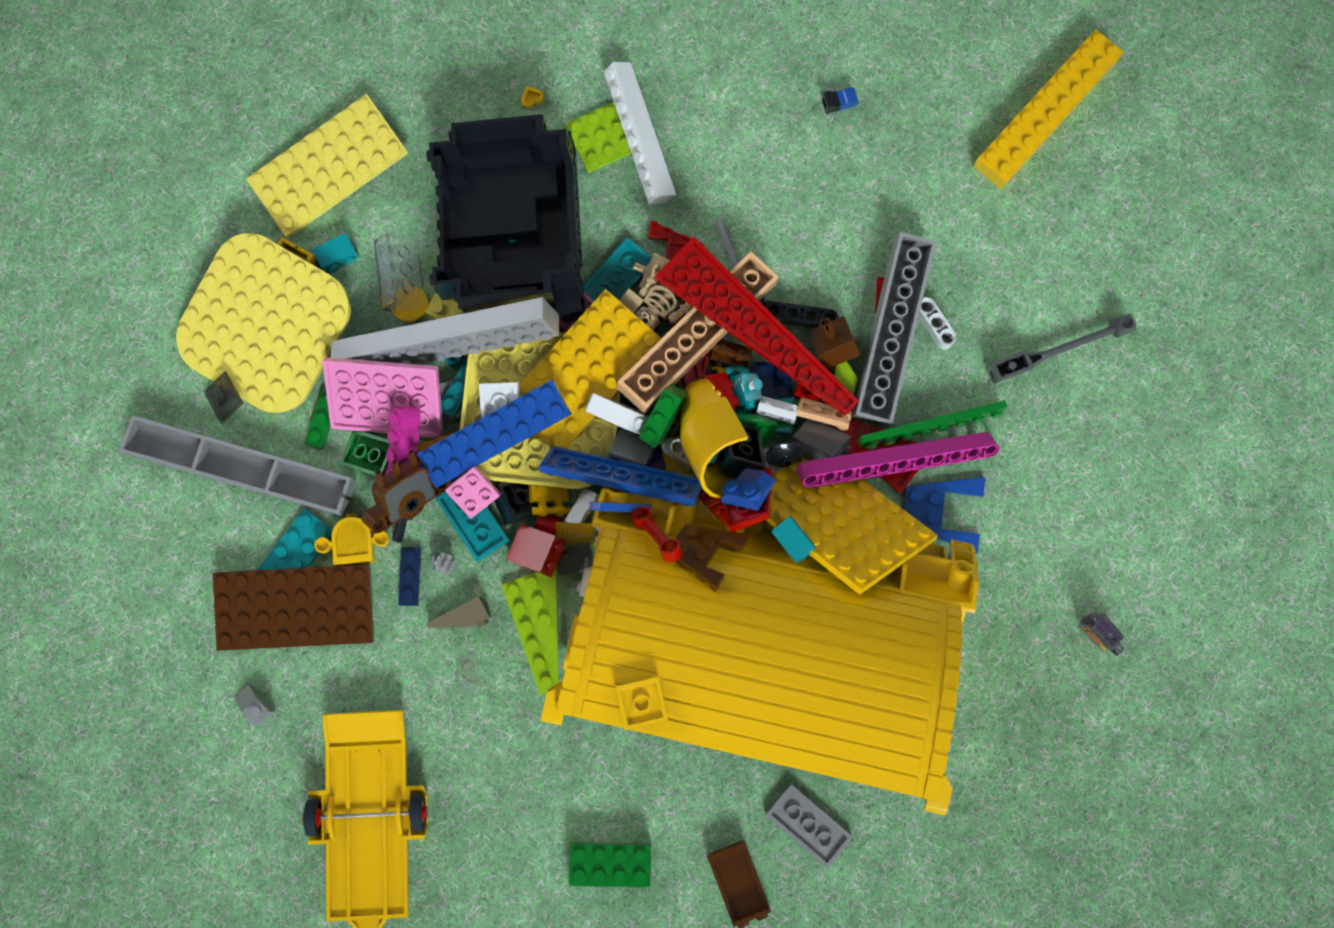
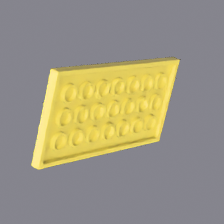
M365 94L249 176L247 181L285 237L289 238L409 153L370 97Z

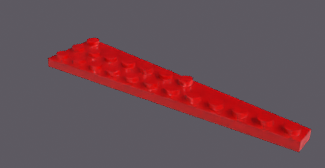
M695 237L653 277L660 284L844 416L859 402Z

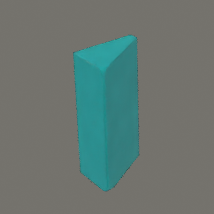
M789 516L772 530L773 535L795 562L805 560L812 550L816 548L792 516Z

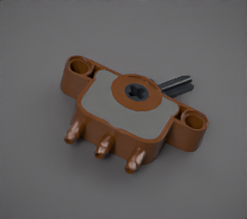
M414 451L408 452L409 460L401 465L398 464V461H393V470L385 475H382L381 471H376V481L372 486V495L376 505L366 510L361 518L362 522L374 533H380L395 524L392 540L397 543H401L404 538L407 521L413 520L414 517L421 513L426 503L445 492L446 487L451 484L450 480L435 488L429 477V470L418 462Z

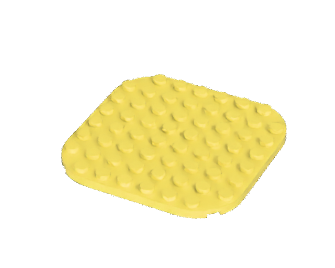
M254 233L236 235L227 240L216 253L178 324L176 342L179 353L189 367L213 382H216L224 375L217 384L256 408L271 413L293 410L300 406L310 394L323 370L322 360L325 357L331 356L332 341L340 340L348 325L351 315L348 293L342 283L335 277L269 238Z
M559 332V336L552 337L549 340L541 339L532 343L516 344L513 347L506 346L497 350H486L478 354H469L460 430L481 419L479 384L519 382L520 384L565 333ZM618 391L611 400L620 403L621 392ZM596 416L567 449L607 458L608 452L616 438L617 425ZM536 434L477 466L490 481L566 489H583L594 485L539 472L540 464L550 450V447Z

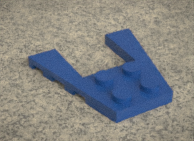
M985 477L906 486L904 510L938 535L937 539L950 543L951 539L971 543L975 548V554H977L980 534L941 529L945 492L983 497Z

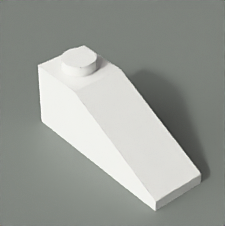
M593 392L585 407L586 412L637 434H641L649 418L637 409Z

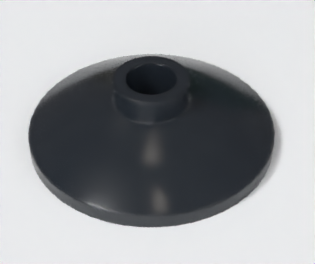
M795 442L777 444L766 453L767 463L776 468L788 467L793 463L801 461L804 457L803 447Z

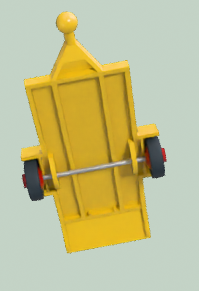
M403 710L323 714L326 790L308 791L310 799L305 803L302 820L305 834L310 836L308 845L326 844V922L347 921L354 928H382L388 919L409 917L408 860L410 856H408V840L425 839L428 830V794L424 785L407 786V741Z

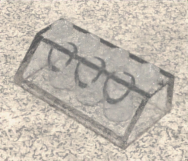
M385 232L374 240L381 310L399 313L426 308L418 239Z

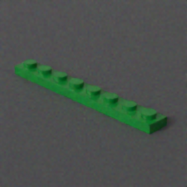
M1004 400L860 436L857 444L859 449L865 448L870 450L879 444L890 445L895 440L902 439V441H906L915 435L926 436L931 431L938 430V432H942L951 426L962 427L967 422L974 421V423H978L987 417H992V419L998 418L1007 409V404Z

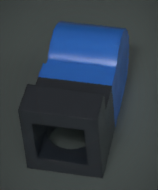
M852 87L842 91L823 92L822 96L826 114L855 107L859 103L855 88Z

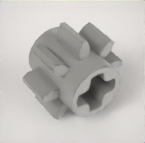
M439 552L438 556L433 555L430 562L434 565V571L445 575L448 570L453 572L456 564L452 561L453 556L443 552Z

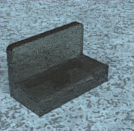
M587 543L563 550L556 565L557 574L561 576L592 567L593 553L595 552L593 544Z

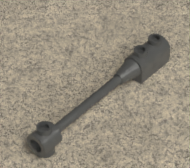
M1126 314L1110 320V327L1052 349L1028 353L1027 350L991 363L988 366L989 377L994 384L1031 371L1049 357L1110 334L1119 338L1136 331V322L1131 314Z

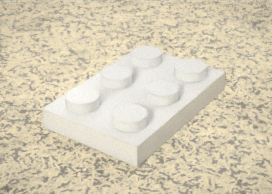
M519 382L479 384L481 418L519 398Z

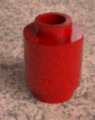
M538 515L534 528L556 536L555 522H562V519L551 515L546 517Z

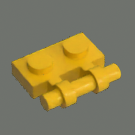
M528 485L530 503L538 504V507L532 508L533 515L546 517L547 515L563 516L564 514H569L570 507L562 505V503L569 501L568 489ZM546 503H554V507H547Z

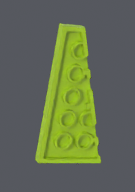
M556 569L551 578L534 572L501 585L540 695L546 694L549 688L559 683Z

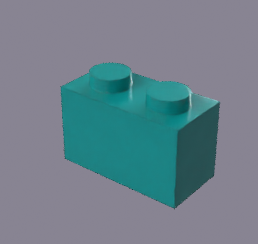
M346 233L312 249L322 270L327 273H335L339 270L340 266L344 264L350 265L359 257Z

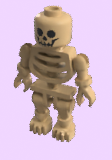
M658 264L653 266L650 278L646 279L647 283L639 292V296L644 299L648 307H641L635 313L653 331L660 323L659 317L665 321L668 319L671 323H676L680 320V317L687 314L693 308L687 302L684 305L681 304L679 308V303L674 293L663 286L657 285L653 277L657 274ZM670 298L673 299V305H672V307H671L670 303L668 302V301L670 300ZM665 304H666L667 307H668V310H667V311L663 308V306H665Z

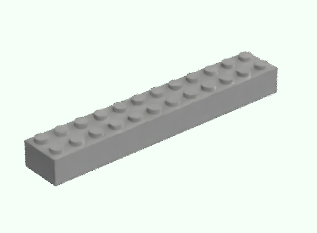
M543 297L335 340L331 344V358L405 364H427L431 361H443L446 358L478 354L481 351L497 350L506 346L513 347L516 344L532 343L541 339L549 340L552 337L559 336V314Z
M133 415L130 418L119 452L131 457L344 518L350 502L347 500V497L352 496L356 481L351 477Z

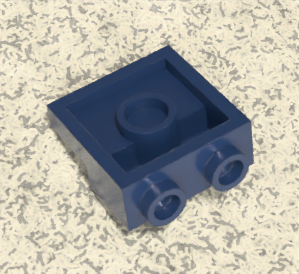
M753 362V367H749L751 373H757L758 378L762 381V396L772 399L792 398V378L770 362Z

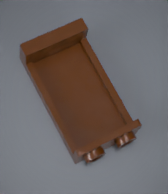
M744 840L706 854L733 927L743 928L749 925V921L753 919L760 921L767 918L771 910Z

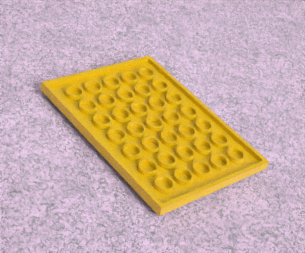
M805 458L773 474L776 482L772 487L770 519L766 521L772 526L777 527L789 516H792L816 546L809 555L859 595L936 541L938 536L863 479L806 488L796 472L799 464L809 461Z

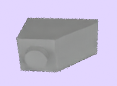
M250 684L235 697L241 712L254 726H262L275 713L274 709Z

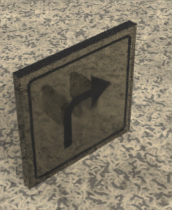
M226 371L204 391L220 424L225 422L244 404Z

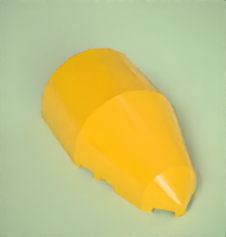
M705 378L690 383L683 390L688 393V396L680 409V440L683 451L701 487L710 496L721 499L724 494L722 491L723 485L734 478L720 474L718 457L715 463L709 462L716 453L726 446L748 440V435L728 399L720 397L721 392L719 390L714 391L715 386Z

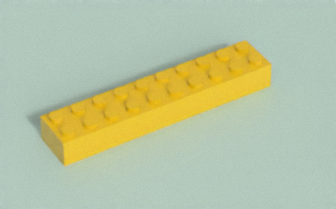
M1095 29L978 157L973 167L1002 190L1118 62L1124 51Z

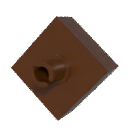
M845 316L833 321L830 318H824L826 324L821 319L819 327L809 331L817 355L827 369L860 356Z

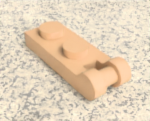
M800 398L796 416L837 426L839 430L846 431L849 428L852 413L850 411L844 416L828 404Z

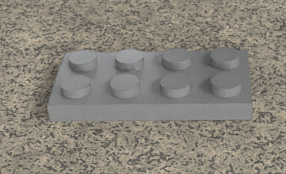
M792 784L787 787L765 814L827 869L853 838Z

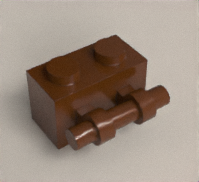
M720 339L713 346L709 363H712L713 367L721 366L726 368V366L742 365L747 368L753 350L749 347Z

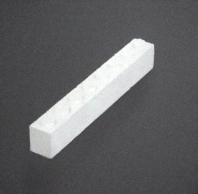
M612 62L604 71L645 195L649 204H665L676 196V192L631 62Z

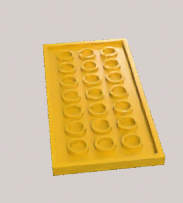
M606 289L519 384L521 397L553 379L572 415L536 434L550 448L556 446L567 449L596 417L585 411L592 392L612 399L619 391L617 389V382L662 339Z

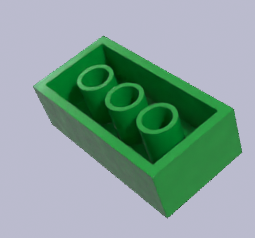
M570 843L569 886L650 887L651 843Z

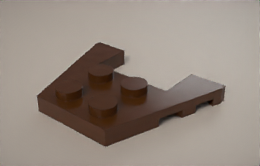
M685 524L675 538L680 542L682 549L681 558L675 562L685 570L690 569L696 574L698 580L701 582L705 581L710 585L709 588L716 592L723 582L725 574L711 569L707 565L721 544L741 552L748 541L749 535Z

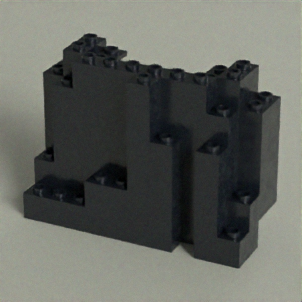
M543 114L451 123L452 131H449L450 141L430 142L429 150L426 151L427 161L431 162L432 171L435 172V177L439 185H436V194L439 197L436 209L439 214L437 229L440 231V237H437V244L440 254L437 255L438 266L432 267V274L429 275L430 285L434 287L435 293L439 295L441 300L454 299L458 303L459 310L461 309L463 313L543 297L561 315L563 322L577 321L585 312L584 284L581 278L583 262L577 157L571 131H567V129L548 131ZM509 240H517L511 244L509 242Z

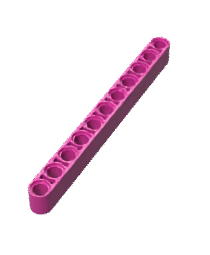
M982 432L805 461L797 466L796 472L804 487L811 488L989 458L996 455L1000 447L989 432Z

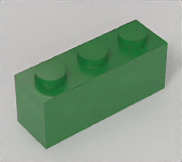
M673 384L666 387L638 438L654 448L660 445L665 439L688 393Z

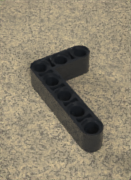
M765 296L759 301L768 311L775 309L778 312L774 317L781 324L817 328L821 319L826 324L825 317L829 316L833 320L839 318L837 312L832 309L764 300ZM792 311L796 314V317L790 318L787 313ZM812 314L815 317V320H808L806 318V315Z

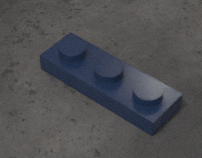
M401 547L399 606H419L422 548Z

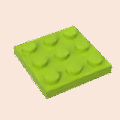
M614 102L565 124L567 131L572 133L576 150L588 173L632 154Z

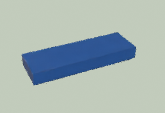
M590 502L589 509L607 512H633L636 508L645 506L649 507L652 511V505Z

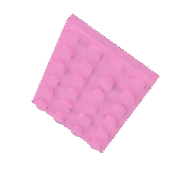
M325 357L322 360L331 429L388 434L391 427L389 422L391 408L413 406L420 409L419 436L440 438L444 435L438 366Z

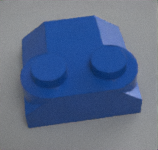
M745 468L733 480H729L723 485L722 503L758 511L776 482L775 478L764 471Z

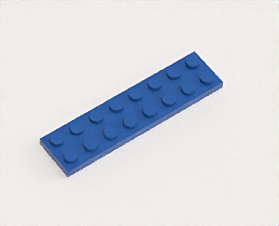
M552 379L417 453L423 466L429 470V477L435 488L467 472L472 467L482 464L572 415L555 381Z
M556 446L550 448L539 468V472L551 476L556 475L568 480H578L587 484L622 490L626 493L658 498L666 502L680 503L684 506L694 507L702 490L696 477Z

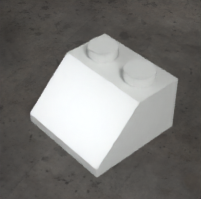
M584 488L564 521L566 523L592 524L595 510L589 509L590 502H598L599 495ZM595 527V541H597L599 528Z

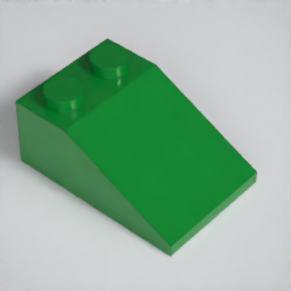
M353 431L340 465L376 478V471H381L382 475H385L388 466L386 458L389 447L388 439L362 431Z

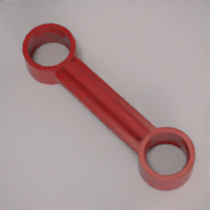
M649 507L636 508L631 514L635 527L637 529H645L658 544L662 559L666 562H674L680 559L682 556L680 542L674 538L669 539L654 522L652 511Z

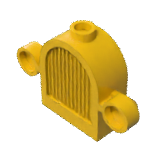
M356 513L346 514V518L340 520L334 526L332 541L324 537L318 538L315 541L314 547L316 551L325 554L332 549L333 565L345 566L376 563L375 545L379 547L387 546L390 542V537L384 531L373 534V531L362 522V519L357 518Z

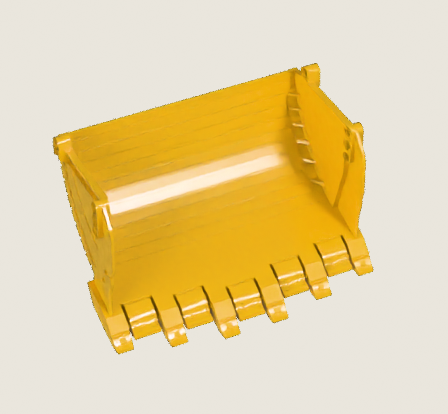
M686 472L681 473L682 475L696 477L695 474H690ZM604 486L599 495L598 502L652 505L654 522L669 539H675L685 524L729 531L699 500V497L693 507L671 501L666 502L658 498L644 497L640 494L626 493L622 490L605 488ZM595 511L592 526L599 528L588 586L580 614H575L563 666V670H565L564 678L561 682L549 688L546 693L541 715L542 722L562 726L563 717L567 715L624 728L615 686L659 676L668 721L631 729L633 731L926 799L923 811L946 815L953 790L949 779L945 775L948 760L947 753L949 752L952 738L951 730H953L957 689L959 687L962 624L966 612L975 613L979 587L978 566L973 544L951 539L947 556L945 546L931 543L859 595L810 555L803 561L795 562L773 535L772 530L775 527L765 520L735 531L749 535L748 541L741 552L722 544L719 546L707 567L725 574L723 582L718 590L714 592L709 588L710 585L708 583L698 580L696 574L690 569L685 570L675 561H664L658 544L645 529H637L631 516L632 512Z

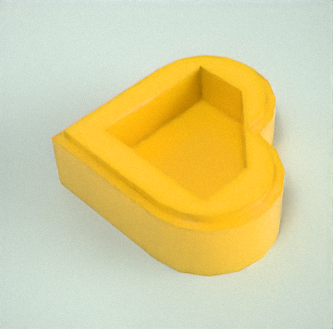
M526 86L521 98L522 106L525 109H532L535 105L542 104L544 102L543 92Z

